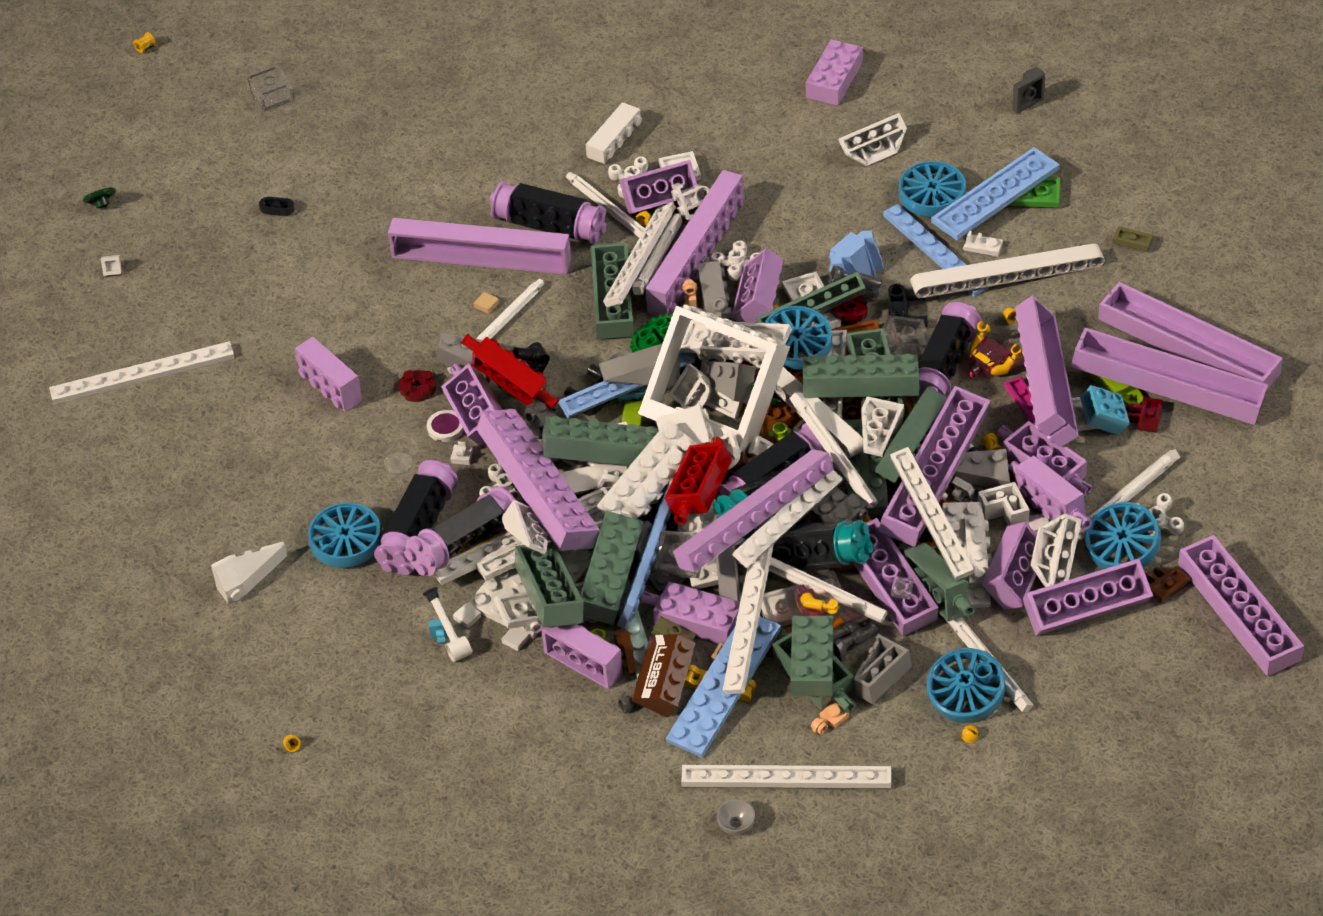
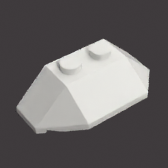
M900 113L841 137L838 141L846 156L865 166H869L898 153L907 127Z
M1065 513L1038 528L1031 567L1045 587L1069 580L1081 519Z

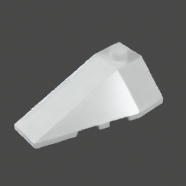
M867 396L861 409L863 451L867 454L883 457L902 426L904 404Z
M284 542L264 546L260 551L256 552L251 550L245 551L244 555L237 557L235 554L230 555L211 565L217 590L228 604L238 601L287 557Z

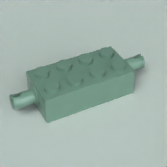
M924 542L915 547H906L903 550V557L939 607L938 613L944 619L950 622L962 616L970 617L975 613V606L970 603L968 597L969 584L967 579L962 578L956 581L944 558L938 555L934 548H931Z
M781 626V630L776 637L778 641L772 644L773 660L791 678L792 632L788 634ZM833 654V696L808 697L821 711L831 703L837 702L846 713H849L856 705L847 696L854 691V675Z

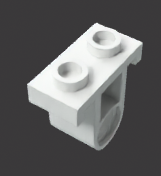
M676 183L671 185L673 188L671 194L673 199L678 202L679 207H677V210L681 217L686 220L692 218L693 214L689 213L688 210L701 204L710 190L707 186L695 185L681 191L680 188H683L682 184ZM702 189L704 191L703 198L699 199L697 194L698 191Z

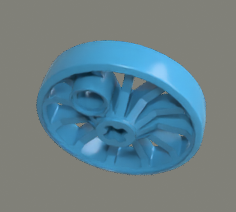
M925 161L909 167L902 174L898 188L899 199L903 206L912 213L925 217H933L967 192L963 174L956 167L940 161ZM931 173H937L934 179ZM923 199L921 204L916 203L917 201Z
M789 306L775 311L766 319L765 323L780 324L778 321L782 320L784 324H790L792 328L785 345L790 346L789 351L794 352V357H786L784 368L803 369L802 358H797L800 351L806 357L828 356L832 347L831 326L827 319L818 311L804 306ZM790 317H796L795 327L791 323ZM800 317L807 318L803 325L799 327ZM813 322L818 323L817 325L810 327ZM808 348H811L818 353L812 355Z
M1118 502L1102 508L1091 518L1092 525L1085 531L1087 552L1091 560L1101 569L1123 564L1120 562L1124 552H1127L1130 561L1135 560L1131 549H1135L1143 554L1138 559H1140L1142 567H1145L1157 555L1162 540L1159 524L1153 514L1147 508L1132 502ZM1125 512L1122 518V526L1119 524L1116 513ZM1112 516L1116 528L1104 521V519ZM1144 519H1148L1150 521L1149 523H1146L1144 525L1141 524V522ZM1099 525L1108 532L1094 530ZM1155 530L1154 536L1140 535L1148 531ZM1093 538L1105 539L1097 543L1091 544V540ZM1139 542L1152 543L1149 549H1146ZM1108 547L1100 556L1095 554L1096 551ZM1116 552L1114 563L1106 561Z
M339 503L325 508L314 517L308 530L309 546L315 558L323 564L337 568L357 566L372 558L375 549L381 545V538L383 536L382 527L377 515L368 507L357 503ZM350 514L346 524H344L342 515ZM357 515L361 516L359 519L355 521ZM338 516L340 525L331 518ZM323 523H325V524H327L329 527H325V526H321V525H322ZM376 532V535L367 533ZM361 541L369 542L371 544L369 546H366ZM356 547L361 552L353 554L351 548ZM342 550H347L349 556H340Z
M974 648L956 649L946 653L934 663L927 677V692L934 708L942 716L960 723L976 722L991 715L1001 704L1005 694V676L999 662L989 653ZM961 659H971L967 670H964ZM957 661L960 672L953 671L948 665ZM943 670L951 678L939 677L938 674ZM988 672L986 676H980L981 674ZM1000 681V685L997 688L984 686ZM934 684L949 686L933 690ZM980 693L994 695L995 697L992 701H989ZM950 695V696H949L944 702H942V703H939V702L936 700L937 698ZM972 696H974L985 707L976 710ZM966 697H968L972 712L962 713ZM959 699L956 710H949L948 708Z

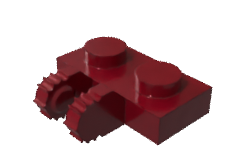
M1144 397L1142 405L1128 404L1126 410L1129 422L1138 423V430L1157 433L1163 400Z

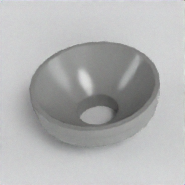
M739 799L729 800L719 807L717 822L719 827L728 834H743L753 827L755 811L746 801ZM734 819H739L743 824L740 827H733L730 822Z

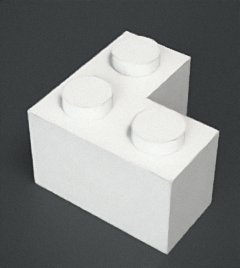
M1015 482L978 492V502H982L984 520L1003 516L1008 526L1021 522H1026L1029 525V508Z

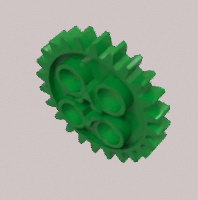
M666 313L664 317L660 314L657 319L653 317L651 322L647 320L646 325H641V329L636 330L637 334L632 335L633 339L630 340L631 351L634 353L663 344L658 340L653 331L656 330L664 341L673 313L671 315Z

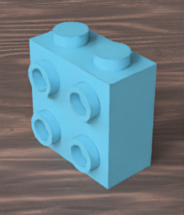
M1090 385L1080 396L1088 426L1119 435L1130 423L1122 395Z

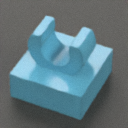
M440 619L430 620L431 639L437 638L438 644L446 643L445 637L448 635Z

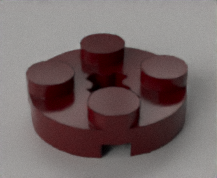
M857 297L832 308L831 314L837 319L847 322L849 325L857 324L858 321H862L867 317V302L863 298Z
M423 370L405 371L398 383L399 393L410 402L426 400V397L432 396L436 391V382L432 372Z

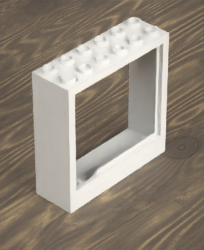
M685 304L683 307L676 306L638 414L656 421L655 418L683 410L681 407L672 408L661 401L690 319L705 324L706 328L766 350L739 429H733L711 419L707 420L708 427L712 428L715 438L732 432L736 436L740 452L743 451L745 454H748L754 437L760 433L790 346L784 345V340L769 337L766 333L751 330L752 328L735 324L732 320L723 319L716 314L701 311L702 309Z

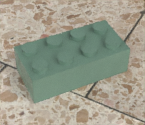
M792 616L791 696H833V616Z

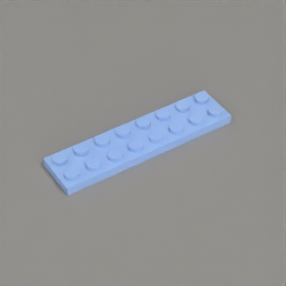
M1033 147L931 217V223L955 240H958L1057 172L1060 164Z
M669 484V486H668V488H667V490H666V492H665V494H664V497H665V495H666V493H667V491H668V489H669V487H670V484ZM664 497L659 505L617 626L621 628L625 627L627 621L631 623L639 606L640 596H642L645 589V582L650 575V568L656 558V551H658L661 537L667 526L666 523L671 515V510Z
M760 616L746 686L781 630V625ZM735 627L666 737V742L702 758L741 694H725L723 692Z

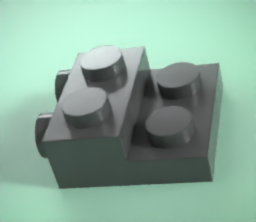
M1038 67L1023 73L1022 80L1013 85L1012 110L1016 114L1044 99L1045 73Z
M540 400L528 405L523 416L541 434H543L546 416L567 418L558 403L551 409Z
M835 487L811 509V515L820 522L846 521L852 524L856 520H863L868 513V504L852 493L848 496Z

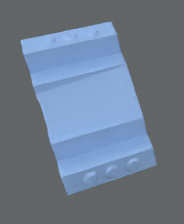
M861 231L858 235L850 232L832 247L829 254V272H831L833 266H839L848 273L861 272L862 274L876 277L875 270H884L882 256L879 253L880 251L872 231Z

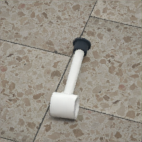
M433 587L425 591L423 596H426L428 601L432 603L450 639V642L445 644L447 653L451 660L456 662L471 655L472 648L465 636L457 637L438 599L440 597L437 592L438 588Z

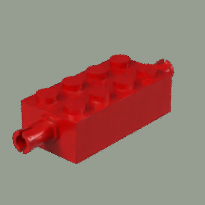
M466 334L462 339L461 344L473 351L471 365L522 403L528 406L540 400L551 409L556 406L559 399L546 391L547 380L545 376L538 371L535 372L530 369V365L527 362L519 361L510 350H504L495 339L485 337L480 343L470 334Z
M713 437L710 444L689 445L664 497L672 514L675 515L674 521L677 524L682 525V522L683 525L686 524L689 514L708 513L732 462L731 456L720 437Z

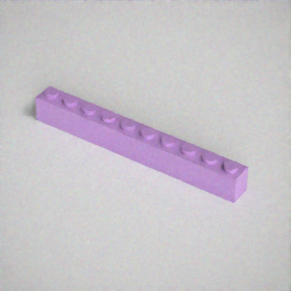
M812 449L675 549L673 553L678 567L695 573L832 472L834 467L829 453Z

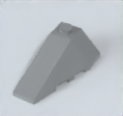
M663 344L599 363L604 382L639 384V386L648 385ZM677 356L667 387L674 386L680 377L679 356Z

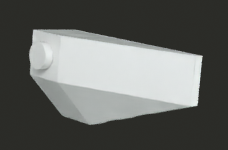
M513 500L501 517L504 528L528 548L545 554L548 543L546 539L548 537L547 532L529 506Z

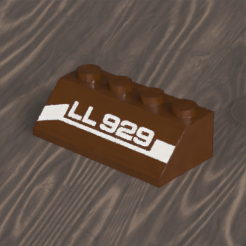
M679 634L651 635L631 701L662 716L669 717L678 707L696 642Z

